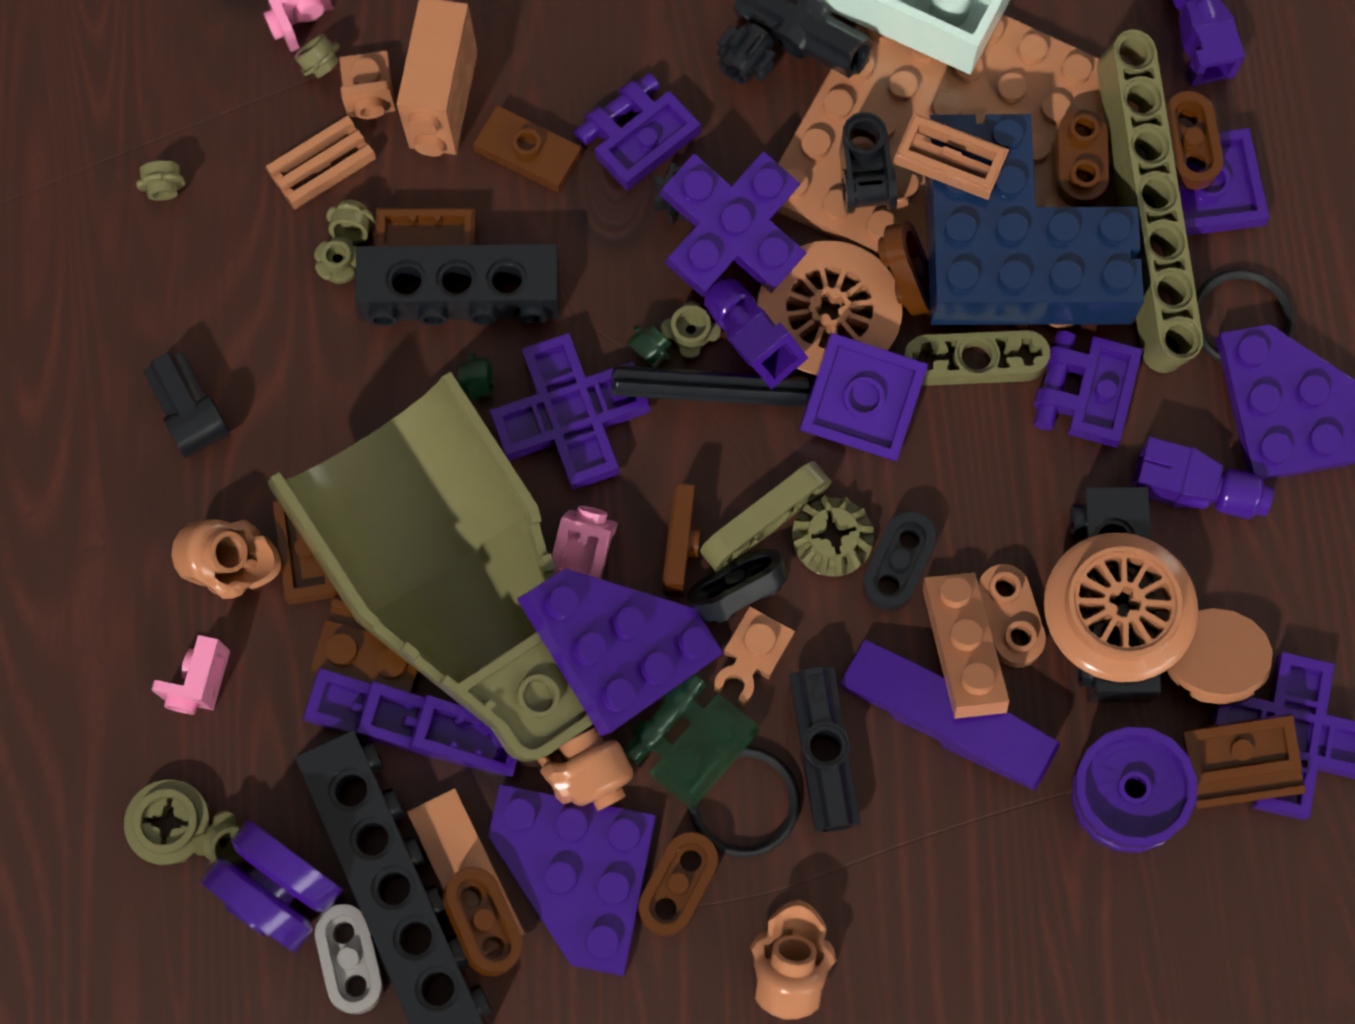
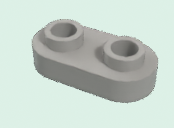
M347 904L334 905L327 912H323L320 915L315 926V940L327 993L333 1005L339 1010L350 1014L366 1013L379 1003L384 992V979L376 945L359 909ZM343 924H351L354 928V936L347 943H339L336 938L337 929ZM362 976L366 981V990L361 996L353 997L348 991L349 982L354 977Z

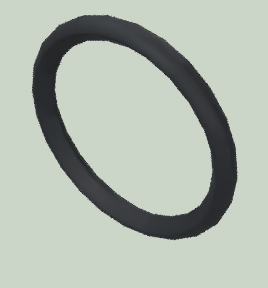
M1245 269L1224 271L1208 279L1196 293L1201 321L1203 301L1216 286L1236 279L1259 283L1268 288L1279 300L1285 315V329L1283 333L1293 339L1296 328V315L1292 301L1286 291L1275 280L1262 273ZM1202 328V349L1211 358L1221 363L1219 350L1208 340Z
M750 746L731 747L719 751L708 758L697 770L691 782L688 795L689 814L696 831L707 837L714 844L717 851L738 858L757 857L769 853L781 845L791 834L799 815V789L791 771L775 755L763 749ZM736 757L755 758L769 764L782 777L789 794V809L783 826L773 837L755 846L740 847L730 845L718 839L710 832L700 813L699 795L706 776L722 762Z

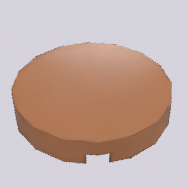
M1216 608L1199 610L1197 628L1190 646L1178 662L1169 668L1167 672L1169 678L1178 688L1180 683L1183 688L1190 691L1191 697L1201 702L1219 705L1243 702L1252 697L1255 690L1259 689L1262 684L1264 685L1269 678L1273 650L1266 633L1253 620L1230 610Z

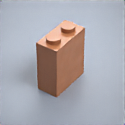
M444 0L418 1L397 99V108L409 148L415 149L420 154L436 157L443 153L457 155L478 53L469 6L466 3Z

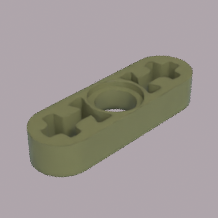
M1029 330L928 334L912 339L904 353L905 357L916 360L919 357L920 351L924 350L929 351L931 359H946L948 349H954L952 357L954 370L947 369L949 360L934 361L932 369L926 371L922 383L923 386L1025 382L1038 378L1044 372L1050 359V346L1042 335ZM999 346L1004 347L1002 357L1017 355L1022 346L1028 347L1029 354L1038 355L1034 358L1031 366L1024 365L1021 357H1006L1003 365L1004 368H998L1000 360ZM969 347H980L988 353L990 364L980 370L971 369L963 362L962 352Z
M815 461L805 464L713 534L702 545L699 552L715 572L735 562L799 513L806 504H810L817 499L831 484L830 478Z

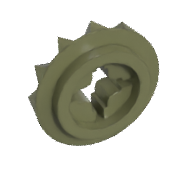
M824 495L821 499L811 504H806L794 521L792 543L795 553L807 568L820 575L837 577L854 572L865 563L873 548L874 526L866 515L865 509L852 503L847 496L843 498H830ZM828 517H831L832 523H835L838 530L849 532L848 535L841 538L839 554L837 555L835 547H832L829 539L821 540L820 537L817 538L819 534L825 533Z
M160 780L151 783L141 789L127 807L124 818L126 840L131 849L140 858L150 863L165 866L186 862L187 858L194 854L192 850L193 838L199 833H204L211 826L208 811L209 805L194 787L179 780ZM173 807L174 816L188 823V826L172 829L170 837H167L166 840L164 839V831L147 822L148 820L156 821L157 818H165L168 809Z

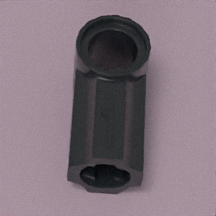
M183 352L175 354L166 353L151 361V365L143 372L166 414L163 420L185 459L231 435L210 395H205L198 377Z

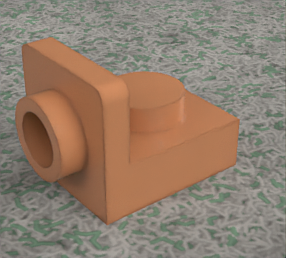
M387 51L339 57L343 85L341 87V97L349 118L373 119L380 117L386 112L396 111L390 60Z

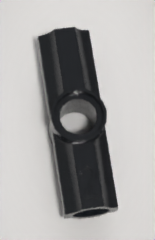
M736 0L732 7L736 16L764 29L783 50L798 59L804 60L807 56H810L847 78L854 74L859 75L869 62V55L873 48L871 38L835 19L826 6L818 0Z
M820 666L790 673L789 680L800 741V760L805 772L814 832L829 833L858 827L861 825L849 757L850 740L844 728L834 667ZM828 738L837 745L839 756L829 762L820 761L813 756L810 744L815 739Z

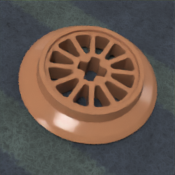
M826 240L804 244L800 247L807 252L806 255L772 294L761 285L757 306L766 312L775 325L781 323L808 357L797 369L810 374H817L825 349L819 346L825 333L838 334L837 331H839L844 337L888 351L900 329L902 304H899L896 298L893 275L872 253L850 243ZM826 275L839 276L834 288L828 286ZM818 277L821 290H817L808 279ZM845 280H850L856 284L848 291L841 292ZM797 287H801L809 297L797 294L793 291ZM861 293H864L868 298L866 300L851 302ZM822 302H828L831 308L840 306L837 319L831 320L828 314L819 316ZM791 304L802 309L788 312L786 306ZM870 311L872 318L868 319L856 313ZM807 321L797 330H793L790 323ZM850 326L862 329L866 332L861 337H859ZM814 329H817L818 332L812 344L802 339Z
M1105 533L1087 538L1070 548L1058 560L1046 584L1044 611L1047 626L1054 642L1073 664L1098 678L1114 682H1136L1155 677L1178 662L1193 640L1198 622V601L1192 580L1183 565L1173 554L1150 539L1129 533ZM1107 563H1117V582L1106 566ZM1127 563L1139 567V571L1132 582H1129L1127 579ZM1095 570L1105 586L1088 578L1087 574ZM1145 571H1147L1157 581L1140 589L1138 585ZM1080 587L1099 598H1081L1079 596ZM1161 589L1165 594L1166 600H1150L1145 597ZM1120 593L1129 595L1128 604L1136 607V610H1130L1125 617L1117 615V606L1109 602V600H1116ZM1079 608L1098 609L1100 612L1088 619H1083ZM1146 610L1166 611V622ZM1100 621H1106L1107 626L1100 638L1089 629V627ZM1141 622L1159 631V635L1152 639ZM1114 627L1119 630V646L1107 642V638ZM1130 628L1140 642V646H1129Z

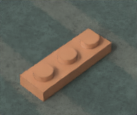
M975 572L924 577L922 590L954 719L1007 713L1010 701Z

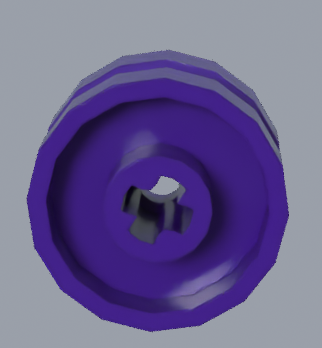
M1124 727L1104 734L1087 749L1072 778L1071 804L1079 825L1095 842L1115 852L1141 853L1160 847L1187 824L1197 803V777L1189 756L1172 738L1151 728ZM1126 782L1131 787L1139 784L1143 788L1144 792L1139 798H1132L1126 793Z
M247 818L230 841L233 850L254 867L247 873L228 859L216 858L199 881L226 903L224 907L262 936L265 937L267 934L296 953L312 933L313 928L310 920L291 906V902L296 897L316 912H327L343 892V889Z

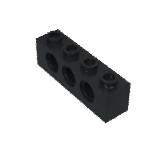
M557 244L356 246L355 305L362 321H368L377 326H392L397 324L398 320H418L422 324L431 326L446 324L448 320H468L477 325H490L498 322V319H518L525 324H542L547 322L548 319L560 318V260ZM508 280L521 284L517 290L511 293H502L496 290L501 283ZM457 281H465L471 284L466 291L459 294L447 291L448 287ZM417 282L421 284L411 294L397 292L404 283Z
M1086 487L1077 504H1072L1070 507L1069 522L1071 534L1079 535V542L1105 533H1129L1151 540L1148 487ZM1107 563L1106 566L1117 582V563ZM1127 563V579L1129 582H1132L1139 571V567ZM1095 570L1087 574L1088 578L1104 585ZM1145 571L1138 585L1139 588L1143 589L1153 584L1154 577ZM1081 587L1082 598H1099ZM1155 592L1145 598L1155 600ZM1123 593L1124 604L1116 605L1117 615L1125 617L1130 610H1136V607L1128 604L1129 595ZM1079 608L1083 619H1088L1100 612L1098 609ZM1146 610L1156 616V611ZM1100 621L1089 627V629L1100 638L1107 626V622ZM1141 622L1149 636L1155 639L1158 636L1157 630ZM1114 627L1110 635L1119 637V630ZM1130 628L1129 646H1140V642ZM1079 667L1077 668L1079 686L1087 687L1088 702H1151L1161 692L1160 674L1142 681L1114 682L1098 678Z

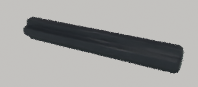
M616 366L611 374V391L615 396L803 407L806 405L810 395L809 380L805 377L787 376L771 389L758 374Z

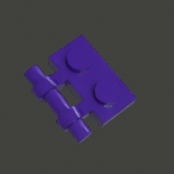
M650 73L644 75L637 82L632 80L627 82L619 89V96L605 107L600 108L597 106L585 115L586 121L573 131L583 146L588 145L598 136L605 139L603 143L595 148V157L626 191L701 133V124L670 91L655 102L649 97L660 88L657 80ZM630 111L638 113L635 118L622 128L616 124L617 121Z
M1058 331L1054 345L1050 347V359L1046 366L1047 372L1043 388L1036 391L1033 406L1037 409L1033 425L1041 430H1053L1057 414L1062 413L1072 416L1067 435L1117 448L1121 441L1143 349L1093 336L1088 353L1085 354L1073 350L1076 340L1075 334L1068 331ZM1073 372L1082 375L1077 395L1063 392L1067 373Z

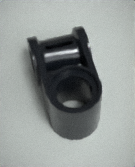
M860 112L853 114L843 126L839 147L841 187L845 213L852 214L856 208L885 205L888 210L896 209L897 183L894 166L891 164L886 125L879 116L873 113ZM857 137H866L874 143V146L867 149L859 148L851 140Z

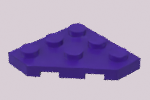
M1271 325L1224 332L1218 335L1216 342L1248 473L1259 475L1263 480H1270L1355 465V380Z
M563 569L517 598L600 736L613 732L723 654L708 627L694 608L570 569Z
M499 785L488 837L561 951L573 967L625 977L656 815L607 806L597 811L592 802L584 806L575 805L573 802L562 804L555 798V795Z

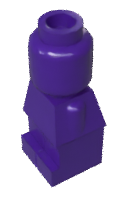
M1172 0L1174 7L1182 11L1179 16L1182 48L1190 59V64L1186 71L1190 87L1235 78L1239 66H1241L1245 58V53L1234 22L1235 18L1221 0Z
M720 276L703 295L704 307L709 316L720 328L726 331L730 343L771 389L808 359L781 323L775 325L766 312L757 306L754 297L737 280Z
M1149 437L1139 451L1131 482V487H1148L1149 499L1171 505V507L1205 509L1213 503L1216 511L1245 520L1251 519L1255 515L1266 517L1274 497V487L1265 485L1263 478L1259 475L1234 468L1226 469L1222 473L1223 466L1196 448H1189Z

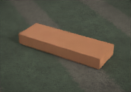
M454 788L408 811L407 814L443 890H445L452 876L464 868L478 867L488 871L498 882L520 935H524L525 932L457 790ZM466 890L461 893V900L466 906H478L479 898L475 892ZM493 940L483 942L485 954L500 947Z

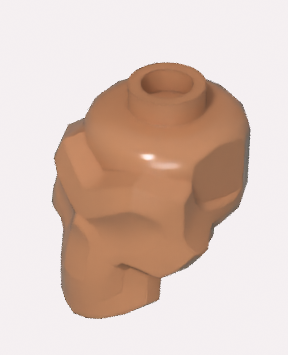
M210 519L188 523L178 532L172 545V561L179 576L200 586H207L212 593L219 595L222 599L236 598L242 595L247 588L255 589L272 581L281 570V558L274 544L269 538L261 536L259 530L246 520L229 523L227 521Z
M596 728L569 740L549 755L537 760L543 767L540 773L552 786L557 800L562 804L573 802L578 806H584L593 802L597 811L626 797L622 786L630 782L633 777V769L621 745L615 740L604 741Z
M802 900L791 901L777 909L769 918L768 931H761L756 935L750 946L754 956V967L757 975L755 1000L763 1010L784 1020L804 1018L819 1009L821 992L828 972L837 961L834 947L830 941L824 939L826 925L821 916L810 904Z

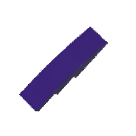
M864 640L839 683L845 692L888 711L894 720L938 740L943 748L1036 791L1060 747L1057 740L1008 712L954 719L943 677L867 640Z
M319 668L317 670L301 721L345 734L354 730L362 739H372L373 742L510 778L513 777L517 759L512 758L505 751L491 728L486 726L463 706L430 695L425 697L418 696L374 681L369 684Z

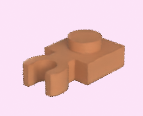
M749 607L724 650V655L734 660L735 663L723 668L718 673L715 679L714 691L720 693L727 681L732 679L739 680L743 684L744 690L739 696L738 704L745 706L753 696V677L755 673L768 680L770 679L792 641L795 631L758 610Z

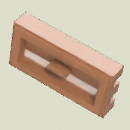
M913 113L895 154L893 164L989 200L1009 149ZM916 133L922 134L992 161V164L989 166L963 156L959 151L946 146L942 148L916 138L915 135Z
M347 115L265 167L295 210L376 159V156ZM355 147L357 148V152L293 191L291 188L311 174L319 173L331 165L332 161Z

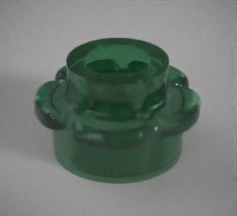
M651 323L644 331L638 325L633 327L636 332L627 343L653 368H657L665 359L668 361L671 359L666 350L672 343Z
M474 352L469 353L468 361L458 365V383L464 393L469 394L471 401L478 402L479 397L493 396V365L490 357H476Z

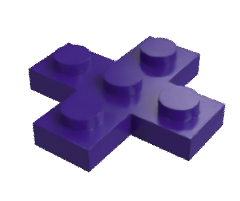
M764 151L733 186L729 185L697 155L693 154L659 193L664 200L695 226L691 233L667 258L665 264L703 296L731 263L735 261L772 294L807 253L770 221L801 184Z
M569 333L522 348L523 357L537 394L490 410L507 459L511 461L555 445L571 491L619 475V467L604 428L650 413L648 399L644 397L615 396L612 394L611 374L614 368L585 377ZM632 361V362H629V363H627V364L621 365V366H633V367H635L633 361Z
M1282 652L1277 656L1270 701L1250 697L1243 702L1227 705L1215 704L1211 725L1288 713L1293 715L1306 793L1252 801L1251 808L1304 821L1310 818L1317 771L1355 779V721L1327 715L1335 664Z

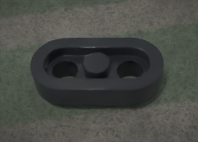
M903 512L893 517L888 523L862 582L863 594L868 603L880 611L893 612L903 608L911 600L937 539L935 527L926 516L917 512ZM903 535H912L916 538L918 546L913 549H907L901 545L899 539ZM885 579L892 580L897 586V591L893 594H885L880 590L879 582Z
M775 549L757 550L697 582L690 589L688 600L691 607L696 610L703 621L712 623L725 622L732 618L738 610L760 598H767L776 594L787 580L788 570L779 551Z

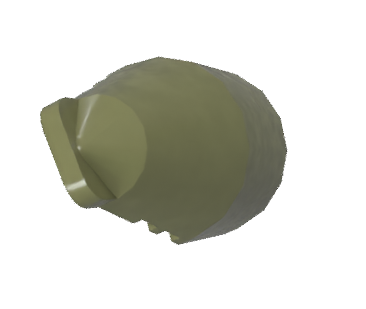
M451 372L442 376L424 396L399 415L342 452L294 477L284 479L280 472L270 477L268 481L270 490L356 622L486 726L491 728L505 751L512 758L521 762L536 761L549 755L593 724L517 600L518 597L553 576V571L555 570L551 553H547L539 523L542 519L538 505Z

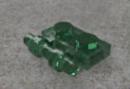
M695 674L682 682L679 687L676 686L663 696L666 702L648 723L644 720L641 721L632 732L635 736L634 739L623 750L626 757L636 765H639L650 751L661 758L649 772L650 776L691 811L760 731L758 725L718 693L704 709L694 700L707 686ZM682 715L691 724L677 741L672 744L663 736Z

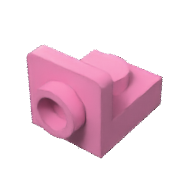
M268 0L271 10L263 14L274 39L277 40L284 37L292 52L299 49L292 25L299 22L314 21L325 11L333 7L331 0Z
M580 505L577 511L568 510L561 517L552 552L555 567L553 575L566 568L601 579L610 542L616 533L618 523L608 520V513L598 508Z
M198 635L194 649L190 648L183 660L181 674L182 678L185 679L184 686L154 680L151 691L164 699V707L172 711L195 715L197 707L214 711L230 650L219 639Z

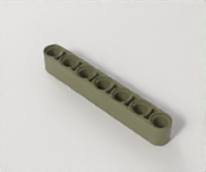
M1131 29L1122 32L1101 55L1097 63V73L1104 118L1108 129V143L1118 207H1138L1141 250L1136 259H1141L1144 293V303L1136 316L1140 348L1143 349L1142 356L1149 368L1159 373H1169L1184 365L1200 352L1203 346V333L1157 50L1154 41L1148 34L1140 30ZM1120 54L1128 57L1133 66L1125 63ZM1127 100L1135 103L1141 113L1132 110ZM1134 147L1142 149L1146 153L1148 160L1141 158L1136 153ZM1142 194L1150 196L1156 208L1147 205ZM1150 241L1157 243L1161 247L1163 256L1156 254L1151 249ZM1157 288L1164 290L1169 295L1171 305L1164 303L1159 298ZM1165 336L1176 342L1179 349L1178 354L1172 352L1167 347Z

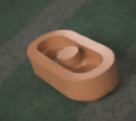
M999 564L992 566L983 573L978 585L998 660L1012 668L1027 667L1038 659L1046 644L1045 631L1029 581L1021 570L1012 565ZM1007 582L1013 589V595L1009 597L999 595L995 584ZM1016 630L1023 631L1028 636V644L1025 646L1016 645L1011 639V632Z

